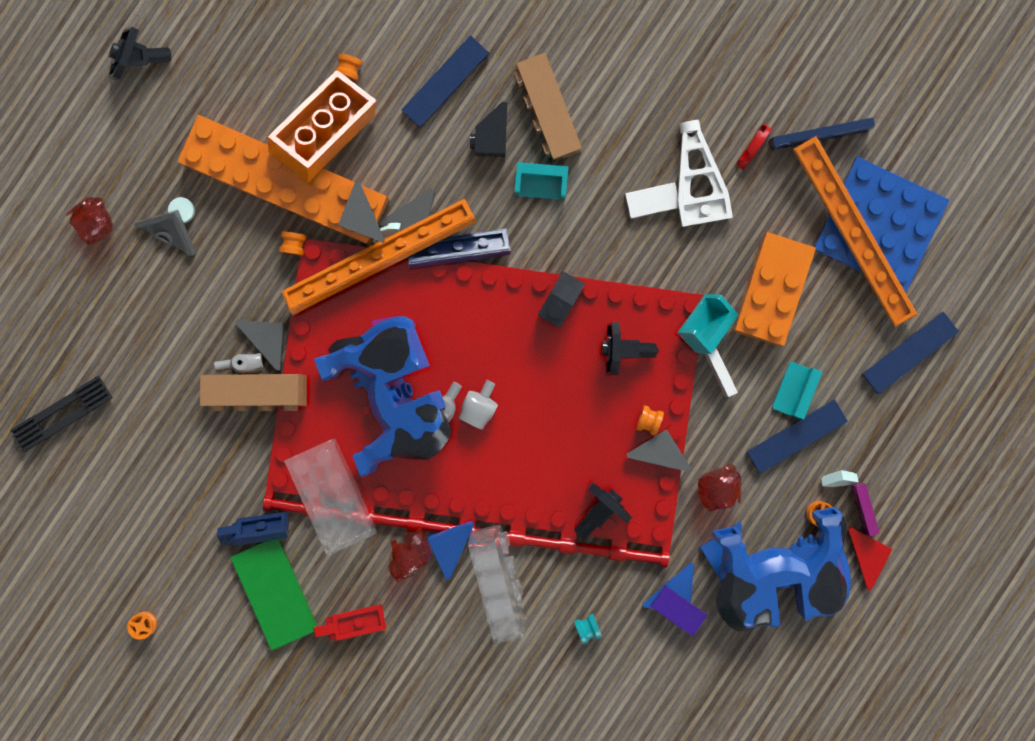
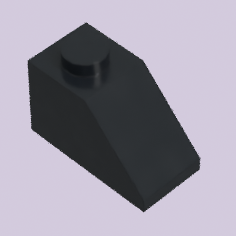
M501 102L475 127V134H470V149H475V156L506 157L507 102Z
M563 271L537 316L560 328L585 283Z

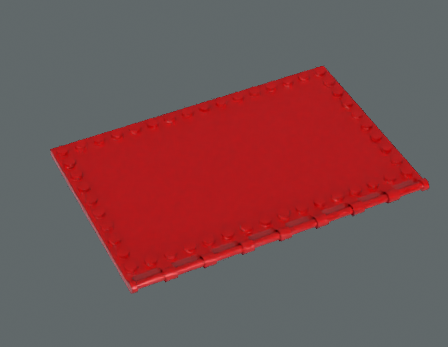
M306 239L303 243L304 256L299 257L296 283L368 247ZM405 258L294 315L291 313L283 374L307 375V406H298V411H282V406H278L263 510L272 511V509L304 513L306 517L320 519L322 516L353 520L357 521V524L370 526L374 523L407 528V531L423 533V531L439 533L458 526L425 521L426 513L460 518V525L470 521L474 523L468 540L479 538L507 542L510 546L524 547V545L556 549L559 550V553L574 555V552L606 556L609 557V560L625 562V559L655 563L660 564V567L668 568L681 470L631 459L626 454L654 437L647 430H636L640 413L645 405L650 407L652 411L660 410L664 412L657 435L667 429L680 452L684 455L698 353H695L677 332L704 295L573 276L585 283L563 324L558 328L537 315L561 274L469 261L409 269L408 258ZM392 316H405L414 321L416 325L415 330L430 365L402 377L405 382L410 383L412 386V401L438 390L444 396L453 381L462 386L454 400L456 404L455 414L449 422L452 433L444 448L432 458L413 460L396 457L391 460L381 461L377 466L376 472L361 477L354 462L353 454L362 451L365 446L374 442L383 433V428L375 416L363 415L369 400L368 391L363 386L359 388L354 387V383L359 380L358 378H350V374L355 372V369L346 368L339 376L323 381L314 358L330 354L328 349L337 340L363 335L373 327L372 320ZM620 322L621 340H640V342L656 343L659 353H657L655 358L620 359L618 375H606L605 356H601V343L606 341L607 324ZM486 380H489L496 384L489 398L496 402L498 406L491 420L482 430L459 419L467 393L469 391L480 393ZM591 481L602 490L605 489L609 492L612 488L623 498L620 503L632 516V519L627 524L613 513L600 528L597 527L589 535L591 537L612 539L611 547L576 542L577 533L574 531L575 527L586 517L590 508L598 500L587 488ZM275 492L303 495L309 496L306 504L274 499ZM325 499L359 503V509L355 511L324 506ZM375 506L410 511L409 518L374 513ZM478 520L511 525L510 532L475 528V522ZM526 527L561 532V538L559 540L525 535ZM627 542L661 546V554L627 549Z

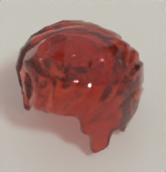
M90 196L84 198L66 213V216L72 213L69 222L78 233L79 239L88 245L100 242L113 231V222L102 198Z
M732 463L726 464L722 468L712 469L698 478L699 499L702 505L709 511L732 508L737 497L738 503H741L742 479L735 465Z
M421 528L416 529L414 532L406 533L403 544H397L396 540L391 541L393 560L389 563L388 569L391 576L397 582L412 577L415 572L424 568L430 562L432 556L431 548Z

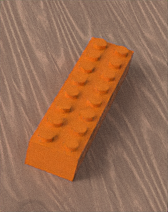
M197 115L177 162L189 169L370 246L371 238L338 225L355 182L322 168L307 183L268 152V144ZM362 186L379 224L389 203V198L386 195Z

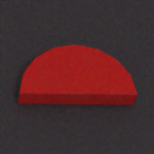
M765 123L761 125L737 161L736 166L742 170L747 167L772 130L771 127Z

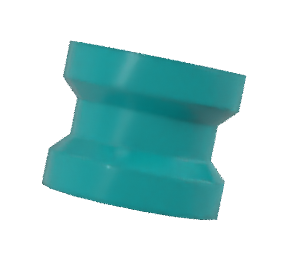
M593 613L588 615L587 619H577L574 621L583 645L587 644L590 639L602 638Z

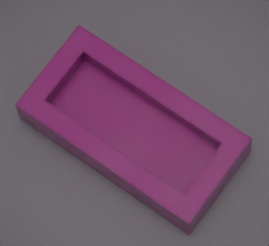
M861 482L852 484L851 489L864 534L868 536L880 534L866 484Z

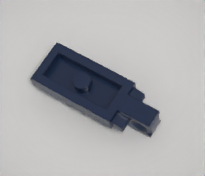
M287 512L240 518L232 526L219 527L217 529V537L221 545H244L288 538L289 516Z

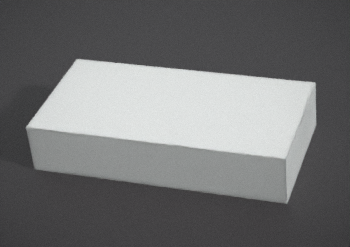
M675 182L625 193L630 219L679 208Z
M715 348L712 354H705L725 397L738 393L717 349Z

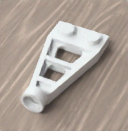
M699 120L680 123L682 139L678 182V210L681 227L733 218L728 190L701 132ZM696 133L693 137H689L687 134ZM700 150L705 161L704 168L689 169L688 153L690 151ZM705 175L709 178L713 187V193L710 196L700 198L691 196L690 183L694 176Z

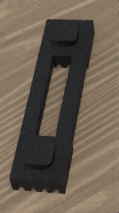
M97 376L38 414L15 426L10 431L16 437V441L19 442L22 451L26 452L113 397L100 376ZM78 398H82L81 400L85 403V406L43 431L39 422Z

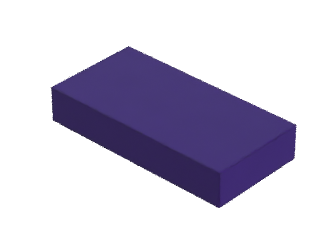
M664 585L650 605L692 636H694L708 616L666 585Z

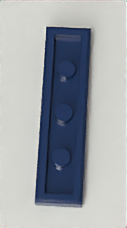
M470 35L402 108V112L421 128L484 61L489 52Z
M874 118L775 136L769 140L770 150L798 146L815 136L819 141L869 132L875 127Z
M500 229L449 236L407 258L409 269L510 255L511 249L507 230Z
M941 312L864 371L862 376L876 394H879L959 331L948 316Z
M833 399L806 415L804 420L800 419L746 452L757 471L761 474L848 421L836 400Z

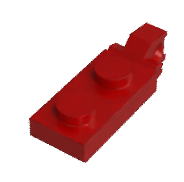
M382 604L331 615V617L325 618V625L313 627L315 637L329 635L330 641H338L387 629Z

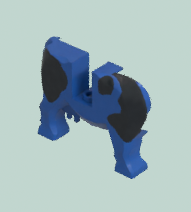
M395 316L381 321L361 336L337 340L329 347L328 352L330 354L314 358L323 381L339 376L346 368L355 369V372L350 374V378H358L359 380L354 383V387L359 388L363 386L368 391L370 408L383 428V433L374 442L365 446L362 451L353 454L354 462L361 477L376 472L377 466L381 461L391 460L396 457L413 460L432 458L444 448L452 433L449 421L442 411V408H445L446 405L440 390L412 401V386L402 378L430 366L415 330L416 325L412 319L405 316Z
M836 507L812 511V517L819 530L817 538L812 534L806 539L800 536L798 542L794 543L789 549L773 547L761 550L750 556L746 552V545L742 541L741 532L736 526L712 531V537L722 546V563L718 568L721 587L716 599L717 611L730 628L735 631H745L760 626H780L776 587L790 588L793 584L795 587L797 612L805 621L814 617L832 616L843 609L851 590V575L843 549L847 524L840 510Z

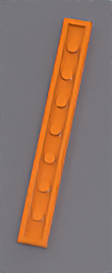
M815 136L792 149L893 327H897L918 315L818 138Z
M463 199L385 238L384 243L378 242L281 292L290 312L294 315L477 221L466 200Z

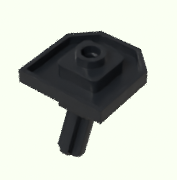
M134 27L127 28L122 31L118 43H113L108 57L112 58L108 78L119 80L126 67L147 66L151 63H169L172 57L171 50L168 47L147 48V46L135 42L139 29Z
M620 322L607 324L606 341L601 343V356H605L606 375H618L620 359L655 358L657 353H659L656 343L640 342V340H621Z
M591 481L587 488L598 500L574 530L577 536L586 539L597 527L600 528L613 513L627 524L632 519V516L620 503L623 498L612 488L609 492L605 489L602 490Z

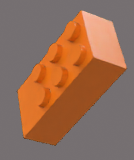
M336 70L268 136V152L308 183L375 117L376 100Z
M764 233L761 237L737 311L739 316L734 321L731 331L778 347L784 346L816 248L776 234Z

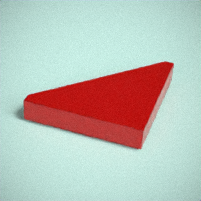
M848 527L847 531L853 544V550L865 582V588L871 591L892 548L852 527Z

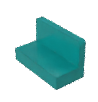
M789 362L772 408L797 419L804 420L823 372L815 368H807L795 362Z

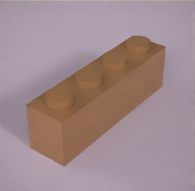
M546 53L516 63L517 71L514 72V76L518 86H523L526 95L523 96L527 110L532 109L535 115V119L532 120L537 134L541 133L545 141L541 143L545 157H551L554 163L580 153L582 146Z
M200 375V406H209V411H225V406H233V411H249V406H258V411H273V406H282V411H298V406H307V375Z

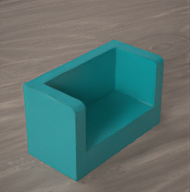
M517 162L515 196L565 200L568 166Z
M705 294L677 333L695 353L712 354L739 314L722 295Z

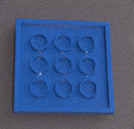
M857 156L843 184L901 286L907 292L949 199ZM828 215L815 242V251L862 272L831 216Z

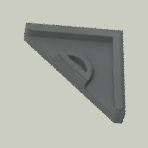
M356 180L338 225L384 243L385 239L361 183Z
M430 189L379 221L378 225L385 227L389 223H401V231L429 217L435 190Z
M179 210L143 219L135 223L136 228L148 231L155 235L156 239L186 252L189 257L196 253Z
M236 320V325L276 370H281L284 323Z
M667 429L626 454L628 458L687 472L692 470Z

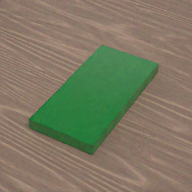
M280 539L262 542L230 557L271 651L314 632L313 627L318 626Z

